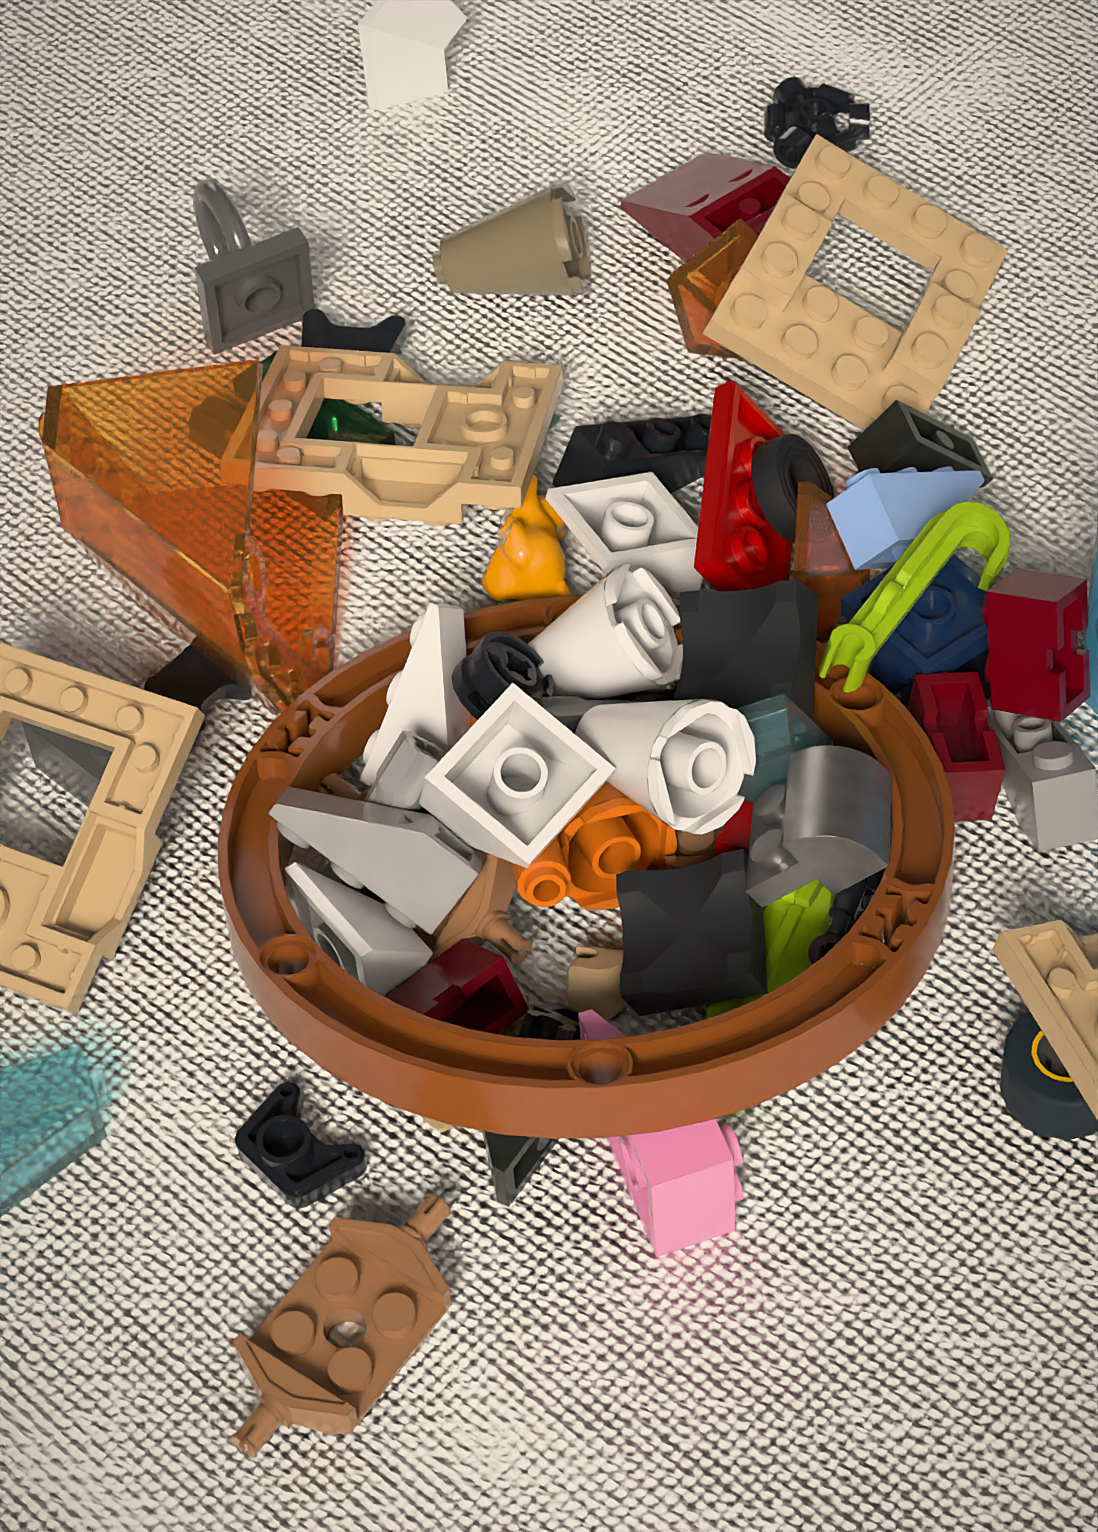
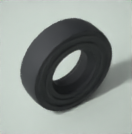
M796 434L780 435L760 445L755 450L752 458V481L758 503L772 528L783 539L795 544L813 540L828 532L834 521L826 504L834 499V492L828 473L816 451L806 440Z

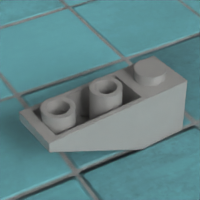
M991 700L986 701L989 709L987 715L988 726L990 730H995L1006 769L1002 785L1019 826L1038 852L1098 839L1096 768L1066 730L1057 721L991 709Z
M288 786L268 813L278 821L276 824L278 830L289 841L302 848L312 846L332 861L330 864L332 870L344 882L359 889L366 886L386 901L384 903L386 910L398 922L413 929L419 926L430 935L479 875L486 857L479 849L465 843L433 815Z

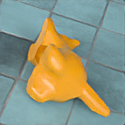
M534 475L532 476L522 508L506 509L497 533L501 539V544L494 550L480 581L490 598L498 602L503 600L517 602L573 595L564 580L565 553L559 542L564 540L567 535L564 528L566 524L548 503L546 496H538V478Z

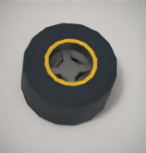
M1029 1011L1018 1018L1005 1037L1000 1090L1006 1108L1022 1126L1043 1137L1071 1140L1093 1135L1098 1131V1120L1033 1015Z

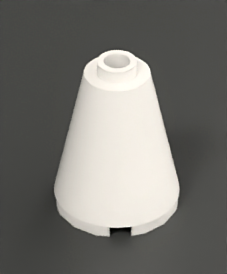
M623 564L613 569L528 643L544 661L539 667L543 676L545 677L549 674L553 677L555 688L552 696H577L584 700H599L667 686L679 681L683 660V643L678 645L672 626L681 622L680 616L665 588L649 571L641 567L631 572L629 571L630 564Z
M714 699L601 704L594 706L583 715L575 732L576 736L616 768L613 775L607 780L609 784L667 826L682 832L703 835L722 827L739 810L745 799L744 796L737 794L744 774L751 776L754 774L756 764L755 741L745 716L738 710L729 708L726 704Z

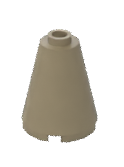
M568 183L553 184L443 237L440 240V250L434 251L432 255L433 267L439 284L447 283L452 293L579 295L590 292L591 287L582 280L583 278L591 277L587 238L581 215L574 217L569 214L566 202L575 201L576 199Z

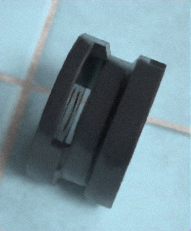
M492 631L486 634L475 645L473 653L464 657L454 668L451 676L453 689L458 699L477 720L512 683L529 697L552 696L555 687L552 675L547 674L544 677L539 669L544 661L537 652L520 638L499 631Z

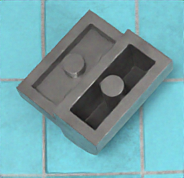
M816 746L789 755L787 783L783 785L777 784L768 788L758 799L753 801L745 892L763 908L815 879L835 895L888 867L892 793L891 773L869 755L847 747Z

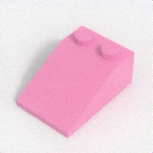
M592 1009L578 1013L581 1040L626 1037ZM713 1119L660 1132L606 1138L656 1257L735 1231V1202L743 1200L742 1187L735 1166L742 1164V1154L736 1135L729 1123L719 1126L717 1120Z

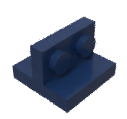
M955 554L951 556L873 658L872 676L881 682L893 695H896L901 691V688L913 682L917 674L951 673L989 648L988 626L985 625L982 616L986 591L978 588L981 577ZM892 567L842 597L841 616L850 622Z

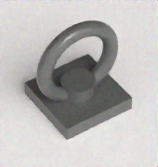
M204 180L199 182L193 193V208L197 226L210 261L194 267L204 339L213 355H216L301 321L306 311L315 309L309 244L300 228L296 227L252 245L245 225L226 191L214 181ZM225 238H226V240H227V243H228V245H229V248H230V250H231V253H230V251H229V249H228V246H227V244H226Z

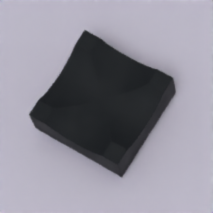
M797 579L777 581L764 587L748 590L680 592L679 616L683 636V660L679 683L674 693V700L714 699L726 704L729 708L738 710L745 716L749 725L813 719L819 595Z
M744 849L720 853L707 861L681 868L632 870L616 874L617 898L623 929V962L620 972V994L623 1000L639 1017L768 993L763 908L745 892L749 856Z

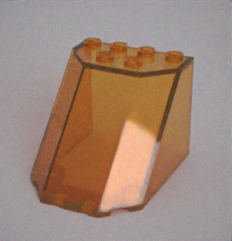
M253 359L48 386L45 412L40 414L38 429L63 529L73 537L107 576L278 716L301 694L332 672L334 669L344 517L342 494L312 496L303 491L278 489L262 492L253 491L263 364L260 360Z

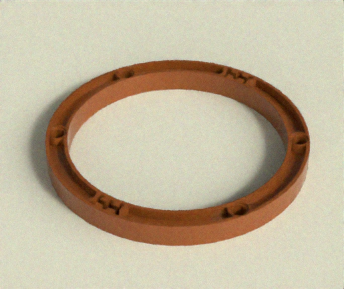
M583 595L522 600L463 613L466 656L472 654L475 645L492 631L509 633L528 644ZM671 599L679 613L680 600ZM680 622L672 626L678 645L683 643ZM411 631L400 634L351 659L327 674L289 705L271 723L250 750L233 781L222 812L217 842L218 876L227 928L234 958L245 983L268 1019L296 1048L324 1070L367 1095L407 1112L450 1125L503 1135L567 1139L609 1138L660 1132L710 1121L756 1106L792 1090L842 1061L873 1037L904 1005L924 977L941 943L950 912L955 823L952 795L942 763L927 734L908 709L881 682L869 673H866L863 683L858 689L848 693L843 691L850 671L847 666L834 665L827 676L821 678L819 676V666L827 646L816 641L813 719L787 722L809 734L823 746H841L865 753L878 761L891 773L889 866L885 868L882 880L866 910L850 931L824 957L791 981L761 998L724 1014L686 1026L643 1035L600 1040H544L510 1037L471 1030L425 1016L401 1006L366 987L339 967L315 943L300 922L285 890L286 877L284 869L289 866V860L295 844L281 834L276 826L278 821L268 813L287 786L319 793V785L328 788V786L322 783L326 776L332 773L340 775L351 763L363 755L369 738L376 730L380 729L389 707L386 702L388 688L393 678L404 669L412 649L410 645Z

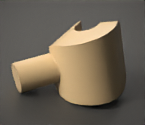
M576 946L577 958L572 960L568 971V1007L579 1012L592 1009L605 1020L616 1016L621 1012L626 1003L620 994L623 950Z

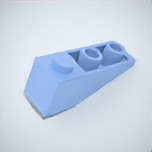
M951 466L942 467L932 472H917L915 467H910L895 473H880L879 469L872 468L849 478L845 482L847 490L826 505L855 570L891 568L928 521L937 514L947 511L953 505L968 501L985 480L980 470L954 471Z

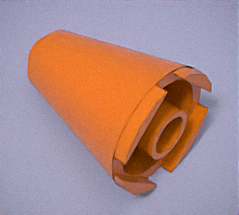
M606 781L558 834L570 873V886L565 897L568 896L576 900L580 907L588 910L618 908L616 874L632 870H666L665 856H674L678 845L675 829L667 826Z

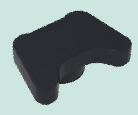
M311 309L303 314L301 347L395 353L397 355L407 338L405 320L398 315L389 316L375 326L360 328L335 325L319 309Z
M194 644L187 646L177 657L155 675L148 678L143 690L197 707L206 715L208 707L219 699L249 700L253 698L256 694L260 677L256 671L204 645ZM205 720L202 722L193 746L200 744L206 727Z
M285 1082L278 1085L236 1133L235 1143L241 1160L256 1172L287 1205L300 1209L310 1206L361 1177L367 1171L368 1164L365 1150L359 1144L329 1145L318 1140L310 1132L307 1124L300 1119L303 1108L300 1088L292 1082Z

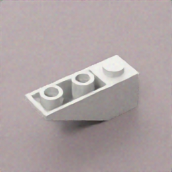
M429 603L427 611L417 618L410 634L412 649L405 667L393 678L387 691L386 702L389 707L380 729L371 735L365 746L363 762L366 765L359 781L373 786L378 769L402 731L417 734L421 738L436 744L447 754L469 730L470 713L458 699L453 689L451 678L454 668L466 657L463 609L453 605Z

